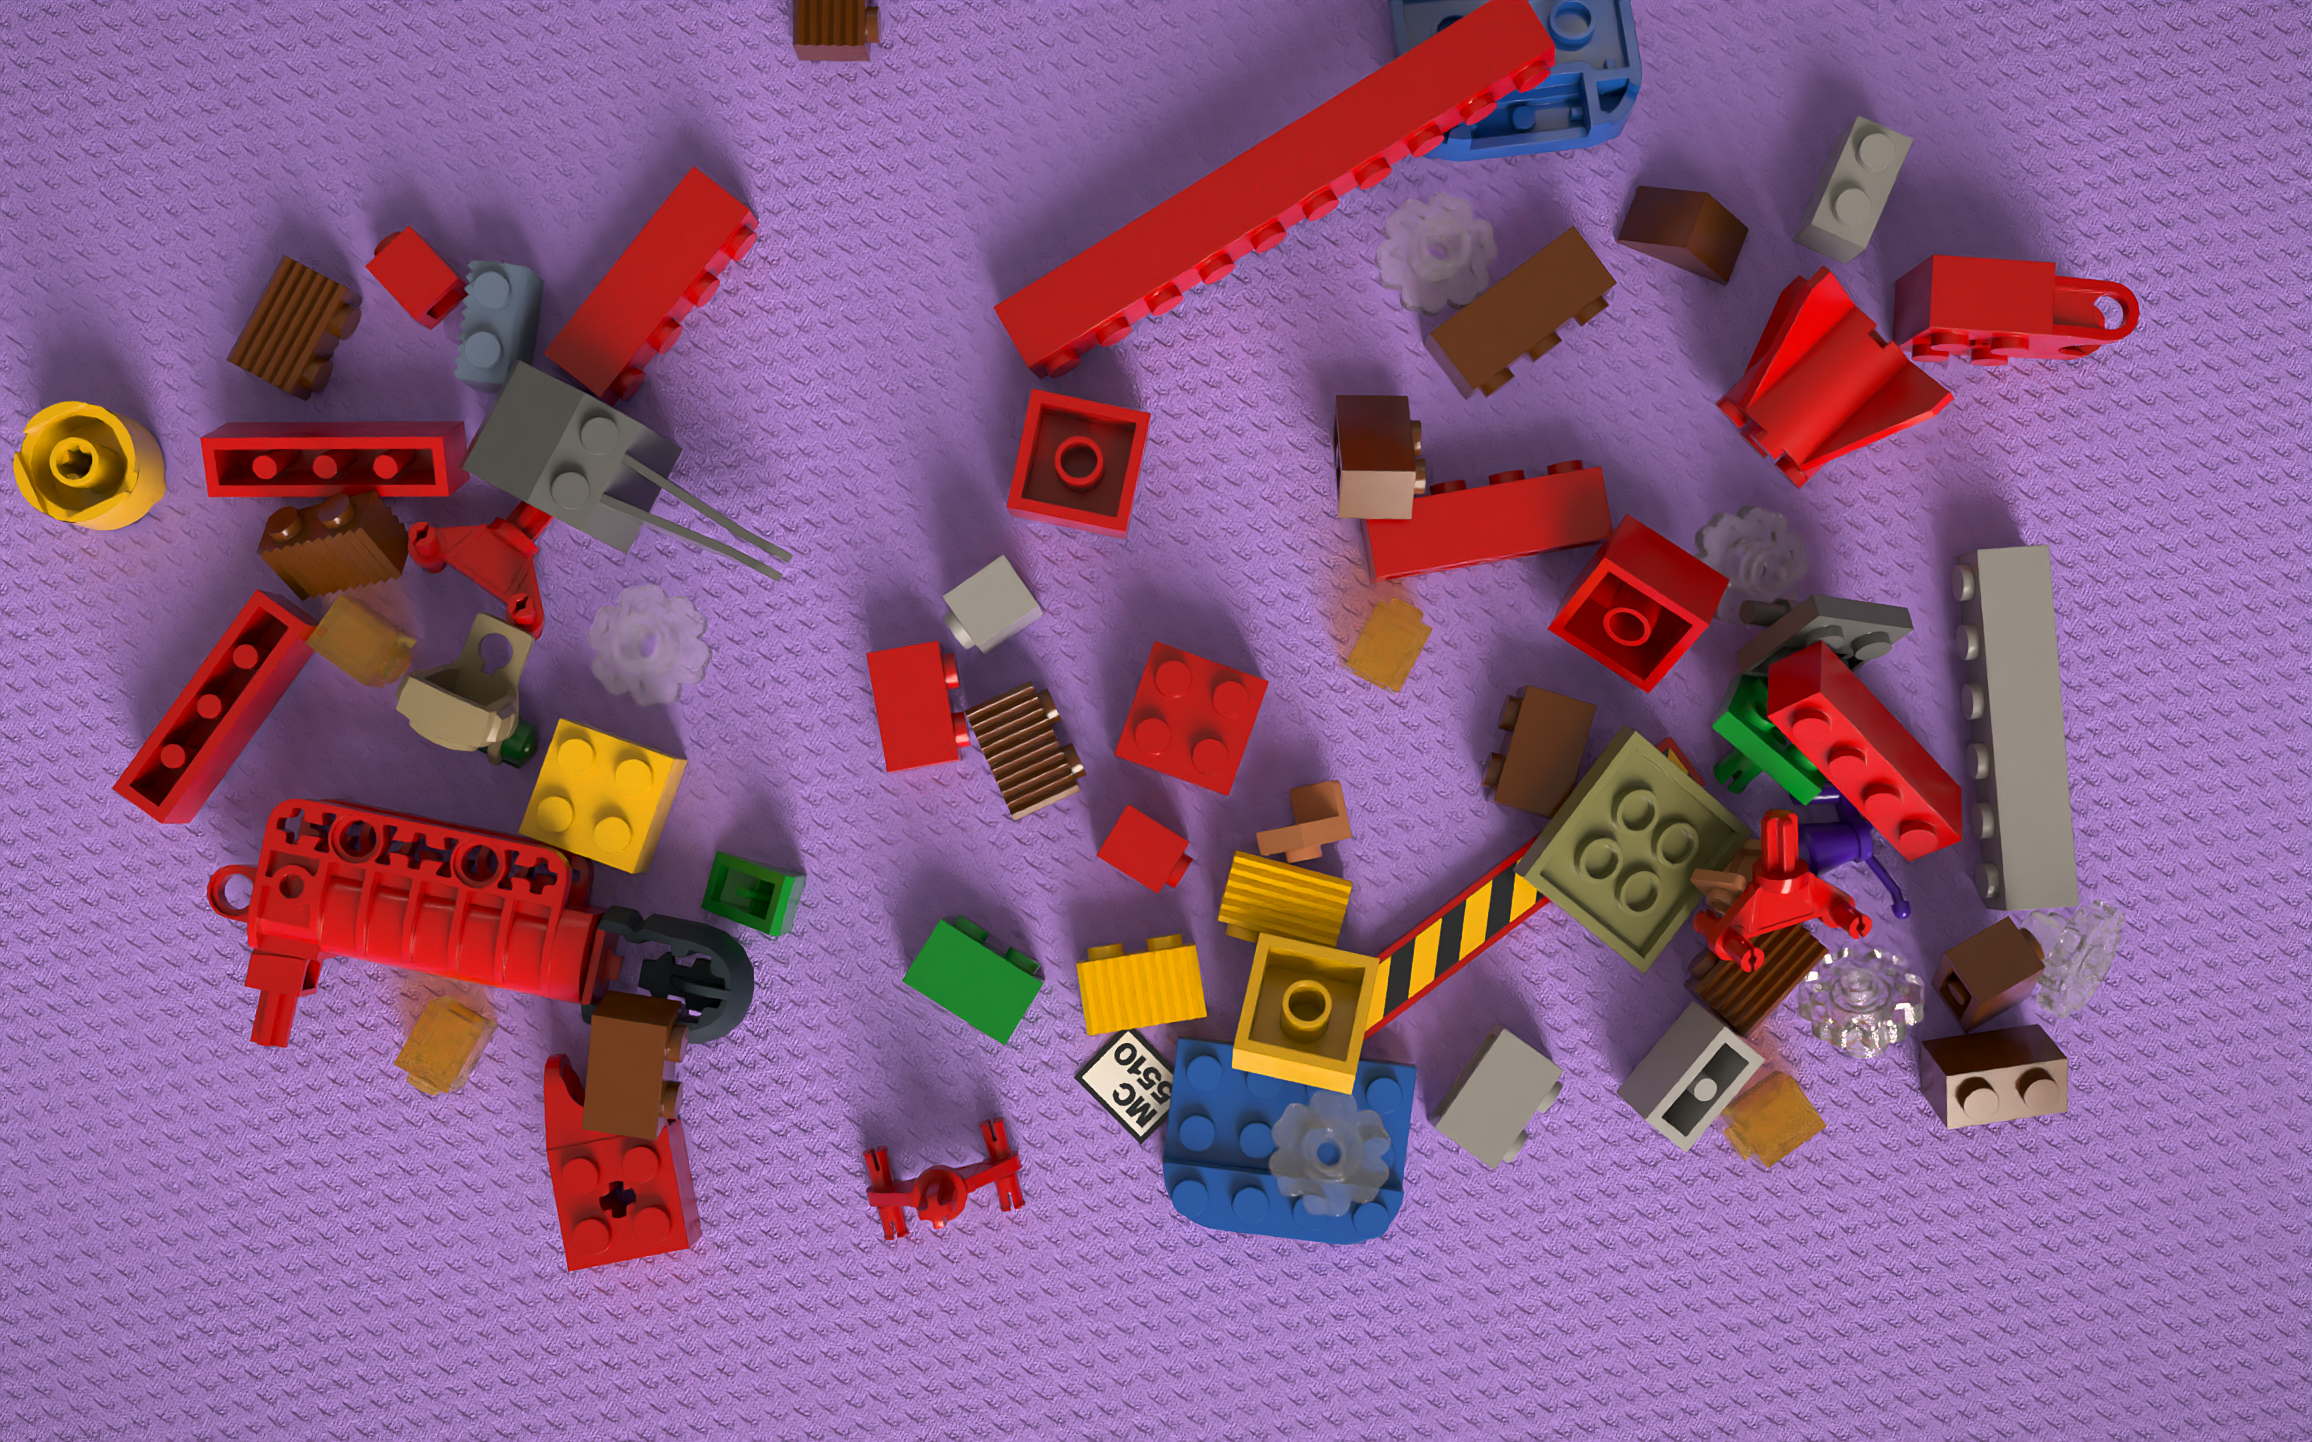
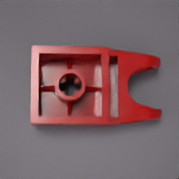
M1933 254L1896 280L1892 340L1902 351L1912 352L1911 359L1919 362L1946 361L1949 358V354L1971 356L1970 363L1979 366L2005 365L2008 363V358L2073 360L2088 356L2098 350L2103 344L2115 343L2130 335L2137 326L2140 311L2135 295L2125 285L2114 281L2055 276V262ZM2099 297H2111L2120 304L2123 311V319L2117 329H2105V317L2100 309L2094 305Z
M566 1054L549 1055L544 1069L546 1152L568 1272L689 1249L702 1237L681 1118H668L657 1140L582 1129L585 1090ZM620 1181L623 1182L624 1190L632 1188L636 1195V1199L628 1205L622 1203L616 1195L615 1189L619 1186Z

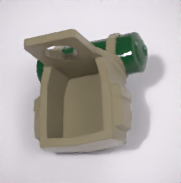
M487 612L479 613L475 618L458 659L451 664L416 669L414 672L404 676L395 695L398 700L396 710L410 720L409 725L419 735L435 744L453 750L470 752L478 750L487 754L489 763L496 766L506 763L520 769L537 753L540 740L539 725L523 719V715L519 713V681L535 640L533 633ZM497 633L509 640L512 645L513 654L508 665L495 669L492 675L483 671L486 661L482 656L481 645L487 635Z

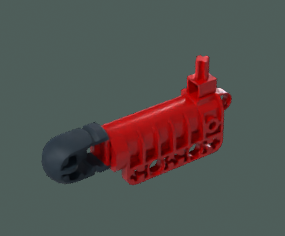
M288 799L280 802L271 811L267 820L258 865H226L219 868L211 876L207 885L209 904L217 914L228 919L247 922L249 947L253 948L250 956L244 986L261 989L250 1041L268 1047L273 1045L285 1048L288 1046L298 997L316 993L323 960L338 956L578 1004L581 1006L582 1021L587 1025H591L592 1014L608 991L610 980L619 981L624 957L615 955L619 935H622L626 942L642 944L652 941L671 946V952H666L659 959L643 960L637 987L649 991L652 997L667 999L668 995L685 998V1004L682 1003L680 1024L688 1025L689 1027L688 1044H705L725 1037L743 1021L752 1002L754 992V973L744 948L726 932L707 924L659 914H653L644 920L637 910L612 905L609 909L588 905L594 881V866L589 858L529 837L344 799ZM303 809L305 811L301 820L298 839H295L294 842V831L286 829L285 822L287 817H298L300 810ZM333 813L336 814L337 817L334 820L327 837V831L322 828H318V824L331 825L330 816ZM363 820L365 822L360 831V850L354 847L359 836L347 834V830L352 824L362 825ZM391 825L397 827L392 840L402 841L403 845L398 851L389 852L388 855L387 852L391 845ZM421 833H423L422 839H426L427 846L441 850H451L450 838H454L456 847L450 861H443V854L430 850H419L420 861H415V856L413 855L419 846ZM482 845L477 856L478 874L472 873L470 869L475 860L467 858L468 854L472 849ZM511 850L518 851L519 856L514 865L521 867L513 877L508 878L512 869ZM493 851L498 859L496 872L493 871L491 866ZM565 856H568V857L572 858V859H571V866H570V863H569L568 859H567ZM540 863L548 864V870L557 873V877L541 873L536 874V881L530 879L535 867L539 866ZM572 868L580 871L578 881L572 882ZM238 873L247 876L253 883L250 903L244 908L232 906L225 895L227 881ZM697 953L711 957V960L697 958L692 967L675 964V957L685 958ZM689 1010L700 1012L701 1014L700 1016H689Z

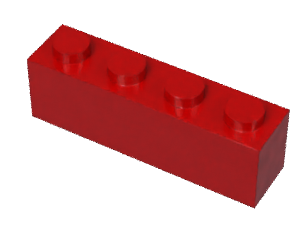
M693 166L543 354L611 407L619 399L623 401L628 400L642 385L646 377V373L642 370L657 352L661 355L666 353L676 343L683 330V326L680 323L693 306L701 308L715 294L720 284L717 276L731 259L735 262L741 260L751 249L757 238V233L754 230L759 225L758 221L750 209Z
M464 421L228 422L200 438L208 497H331L340 493L351 497L371 491H377L378 497L450 496L470 480L469 472L458 467L467 451Z
M1571 460L1547 466L1548 475L1525 479L1524 470H1513L1488 476V486L1466 489L1465 480L1443 482L1430 486L1431 495L1413 498L1411 519L1360 518L1371 583L1603 544L1613 532L1602 467L1584 469L1582 460Z
M256 589L112 789L161 824L190 823L330 629L283 595Z
M1823 640L1769 665L1767 717L1908 862L1963 840L1961 787Z

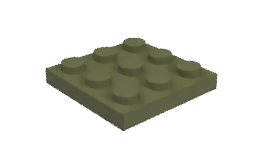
M1623 725L1513 871L1631 966L1645 974L1704 897V894L1690 881L1694 870L1697 868L1723 872L1753 831L1636 730Z

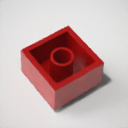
M1032 388L1007 502L1010 516L1126 540L1151 426V413Z
M1626 514L1571 583L1547 629L1649 694L1710 625L1730 579L1629 514Z
M1154 641L1114 756L1218 794L1229 796L1269 681Z

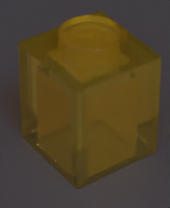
M340 594L305 644L361 684L383 688L387 682L392 684L397 681L407 670L412 661V655L408 652L417 639L362 600Z
M1392 598L1389 605L1379 600L1372 607L1341 668L1391 695H1395L1400 692L1433 628L1421 623L1424 613L1414 606L1396 598Z
M449 996L432 999L427 1004L396 1058L394 1065L409 1073L406 1080L417 1089L431 1095H439L441 1091L448 1094L465 1085L498 1024Z
M1775 1070L1730 1102L1720 1113L1729 1126L1722 1131V1134L1739 1158L1746 1161L1751 1157L1766 1168L1774 1165L1827 1126L1792 1076Z

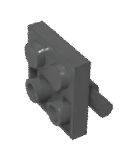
M1812 594L1803 602L1789 599H1778L1774 603L1746 600L1742 603L1739 610V617L1742 623L1769 628L1738 650L1736 656L1741 674L1769 678V665L1823 640L1839 659L1854 672L1871 659L1887 654L1892 649V644L1914 630L1906 607Z

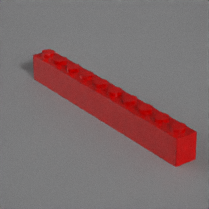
M1490 0L993 308L1027 367L1040 380L1048 375L1052 379L1063 376L1080 364V355L1098 344L1101 347H1108L1121 341L1132 331L1131 324L1149 313H1152L1153 316H1159L1170 311L1183 300V292L1201 281L1208 285L1221 280L1235 268L1234 261L1250 251L1255 250L1256 253H1262L1275 247L1287 236L1286 229L1304 218H1307L1308 221H1315L1324 217L1339 204L1338 198L1359 185L1360 189L1363 190L1378 184L1392 171L1390 166L1409 154H1412L1413 157H1420L1432 151L1444 140L1443 133L1463 121L1466 125H1472L1481 121L1496 109V101L1515 89L1519 93H1524L1541 84L1550 75V68L1555 65V44L1528 0Z

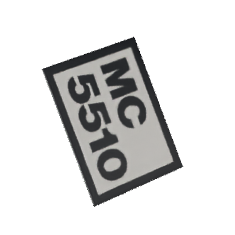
M1134 1028L1119 1031L1074 1077L1140 1144L1168 1118L1174 1068Z

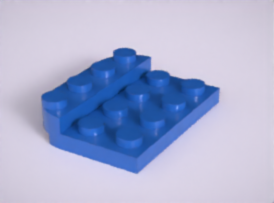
M1387 0L1395 58L1400 57L1490 0ZM1528 0L1555 44V65L1550 68V75L1541 84L1527 92L1519 93L1515 89L1497 100L1496 109L1481 121L1472 125H1466L1463 121L1443 133L1444 140L1432 151L1422 156L1428 159L1440 158L1457 162L1588 148L1618 137L1631 115L1642 82V65L1630 0Z
M1178 1035L1163 1153L1164 1182L1177 1212L1186 1216L1194 1223L1210 1229L1338 1245L1357 1244L1369 1239L1379 1238L1386 1233L1390 1223L1396 1217L1404 1197L1402 1184L1417 1072L1415 1064L1359 1057L1354 1085L1350 1095L1232 1068L1234 1042Z

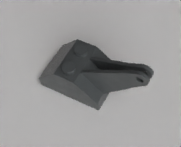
M515 360L458 465L461 469L625 554L628 553L641 527L645 526L752 568L777 582L780 581L782 573L741 551L649 513L663 488L759 549L787 563L790 562L793 556L791 553L748 531L668 479L672 468L683 450L682 448L609 405L520 360Z

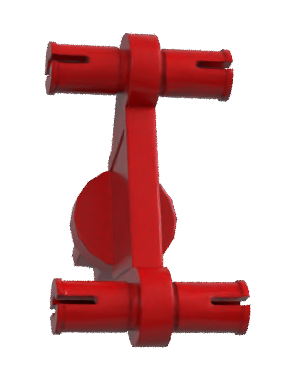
M521 501L506 520L495 517L489 525L480 524L476 526L438 528L431 526L429 528V523L420 521L410 527L408 531V551L412 560L417 565L421 566L424 570L427 568V572L430 574H436L444 570L446 565L449 564L508 607L505 616L507 622L533 633L534 641L541 637L545 624V614L533 559L539 549L534 542L555 517Z
M1776 808L1767 810L1761 820L1762 858L1757 859L1753 863L1752 881L1748 883L1745 891L1722 918L1717 916L1713 910L1706 909V914L1701 910L1693 919L1694 929L1708 939L1709 949L1720 959L1726 961L1734 960L1746 972H1751V967L1754 971L1758 970L1762 966L1765 957L1764 952L1760 948L1749 942L1751 937L1814 918H1818L1828 927L1842 928L1854 939H1859V935L1862 938L1865 937L1872 928L1870 917L1855 908L1854 899L1849 894L1809 871V865L1804 859L1799 857L1797 815L1792 810Z
M995 1117L993 1119L996 1136H994L990 1119L979 1123L988 1155L982 1162L958 1168L934 1165L925 1169L917 1178L902 1181L901 1179L894 1178L887 1146H878L876 1154L874 1147L862 1153L872 1185L866 1189L870 1206L878 1208L885 1240H894L896 1233L898 1238L909 1234L902 1206L915 1207L920 1221H932L934 1229H941L946 1227L948 1221L956 1218L964 1210L969 1193L993 1181L995 1182L1001 1211H1011L1012 1203L1009 1192L1011 1193L1015 1210L1026 1204L1017 1171L1022 1168L1019 1152L1011 1151L1003 1117Z

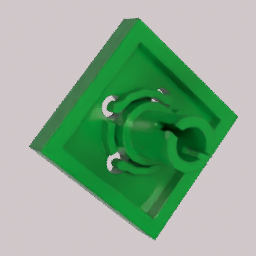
M1739 671L1731 679L1711 726L1735 746L1722 761L1713 766L1714 776L1721 785L1732 776L1734 781L1727 787V790L1734 794H1741L1746 789V786L1764 771L1806 806L1822 791L1826 777L1767 717L1769 678L1741 674Z

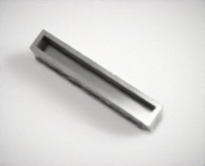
M2049 545L1977 549L1957 556L1958 565L1953 568L1951 584L1955 599L1961 601L1963 625H1959L1957 629L1956 645L1959 657L1962 660H1966L1967 684L1962 688L1961 705L1965 718L1971 720L1972 743L1968 745L1966 750V765L1969 776L1976 781L1977 803H1974L1971 809V826L1975 837L1980 839L1982 863H1979L1976 868L1977 890L1980 897L1985 899L1986 909L2015 911L2079 906Z

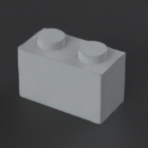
M1858 115L1837 135L1792 241L1843 264H1847L1867 248L1913 139Z
M1004 554L942 596L951 608L950 611L942 615V618L954 636L966 650L976 645L985 655L1044 615L1038 603Z
M1693 1000L1616 1092L1649 1124L1687 1153L1765 1059Z
M1495 1023L1428 1121L1438 1131L1495 1170L1501 1160L1509 1163L1519 1153L1528 1137V1133L1523 1129L1537 1110L1540 1113L1546 1112L1556 1100L1562 1089V1083L1557 1080L1564 1070L1504 1027Z

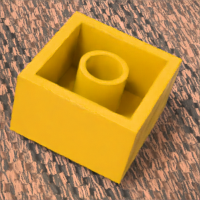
M560 718L518 833L631 874L648 872L688 760L579 721Z
M1260 932L1233 1046L1232 1068L1351 1095L1380 959Z

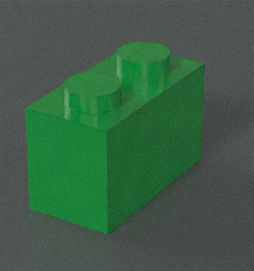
M959 914L954 922L945 916L936 925L902 981L1005 1046L1046 980L1036 974L1041 964L1013 946H1010L1007 952L1003 953L985 941L990 932L968 917Z

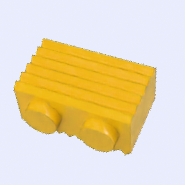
M1234 850L1216 919L1228 923L1226 935L1257 943L1259 933L1261 932L1336 949L1353 882Z
M1182 933L1147 938V950L1124 953L1122 943L1087 948L1088 959L1078 960L1076 963L1087 1036L1207 1017L1195 942L1183 944Z

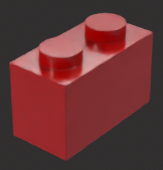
M939 641L866 653L887 772L898 773L963 761L961 748L970 747L971 740L965 711L955 713L951 689L961 687L955 653L944 654L943 644Z

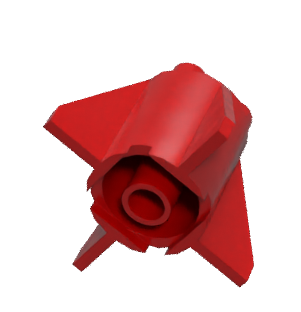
M1824 265L1808 281L1801 275H1798L1781 292L1743 377L1715 403L1717 409L1738 429H1741L1745 424L1747 425L1739 435L1763 459L1768 455L1773 460L1780 458L1774 466L1797 489L1805 485L1829 461L1935 417L1954 399L1950 391L1912 363L1893 340L1887 344L1874 330L1877 324L1855 306L1833 273Z

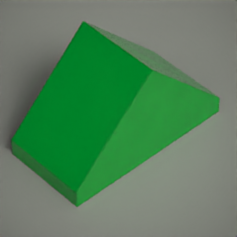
M716 851L701 908L768 935L779 937L790 933L792 930L807 875Z

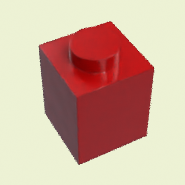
M410 226L402 232L397 231L385 237L375 248V257L365 266L416 321L430 330L438 325L469 295L464 289L469 284L426 238Z
M1129 804L1096 855L1157 894L1164 883L1175 889L1193 860L1192 857L1184 853L1190 843L1189 841Z

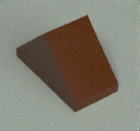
M1639 186L1616 243L1719 284L1726 285L1749 228L1708 192Z

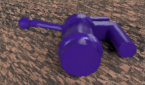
M1825 781L1822 791L1807 805L1834 804L1840 822L1798 824L1799 857L1807 862L1809 871L1817 876L1850 861L1855 863L1865 861L1890 892L1894 903L1891 905V909L1895 917L1899 919L1908 918L1911 914L1909 901H1904L1898 885L1873 855L1874 845L1871 834L1873 825L1864 816L1862 818L1859 815L1857 808L1830 781ZM1789 793V797L1794 805H1803Z

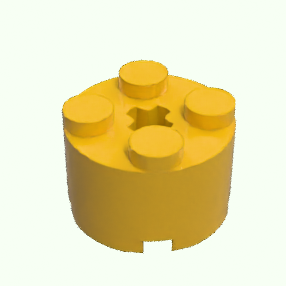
M65 401L41 410L29 420L23 430L26 436L22 442L20 452L15 451L13 461L14 476L24 498L32 507L42 513L74 525L94 530L123 528L143 517L155 503L162 499L166 492L163 456L152 434L136 420L95 404Z

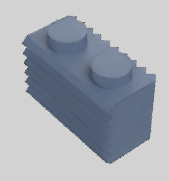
M474 259L467 264L472 272L465 276L470 282L464 288L469 295L462 300L467 308L461 311L465 320L459 325L464 331L458 335L462 343L456 347L461 355L454 359L459 367L453 371V374L457 379L476 391L498 393L515 360H520L530 366L533 365L544 280H541L538 275H535L526 266Z

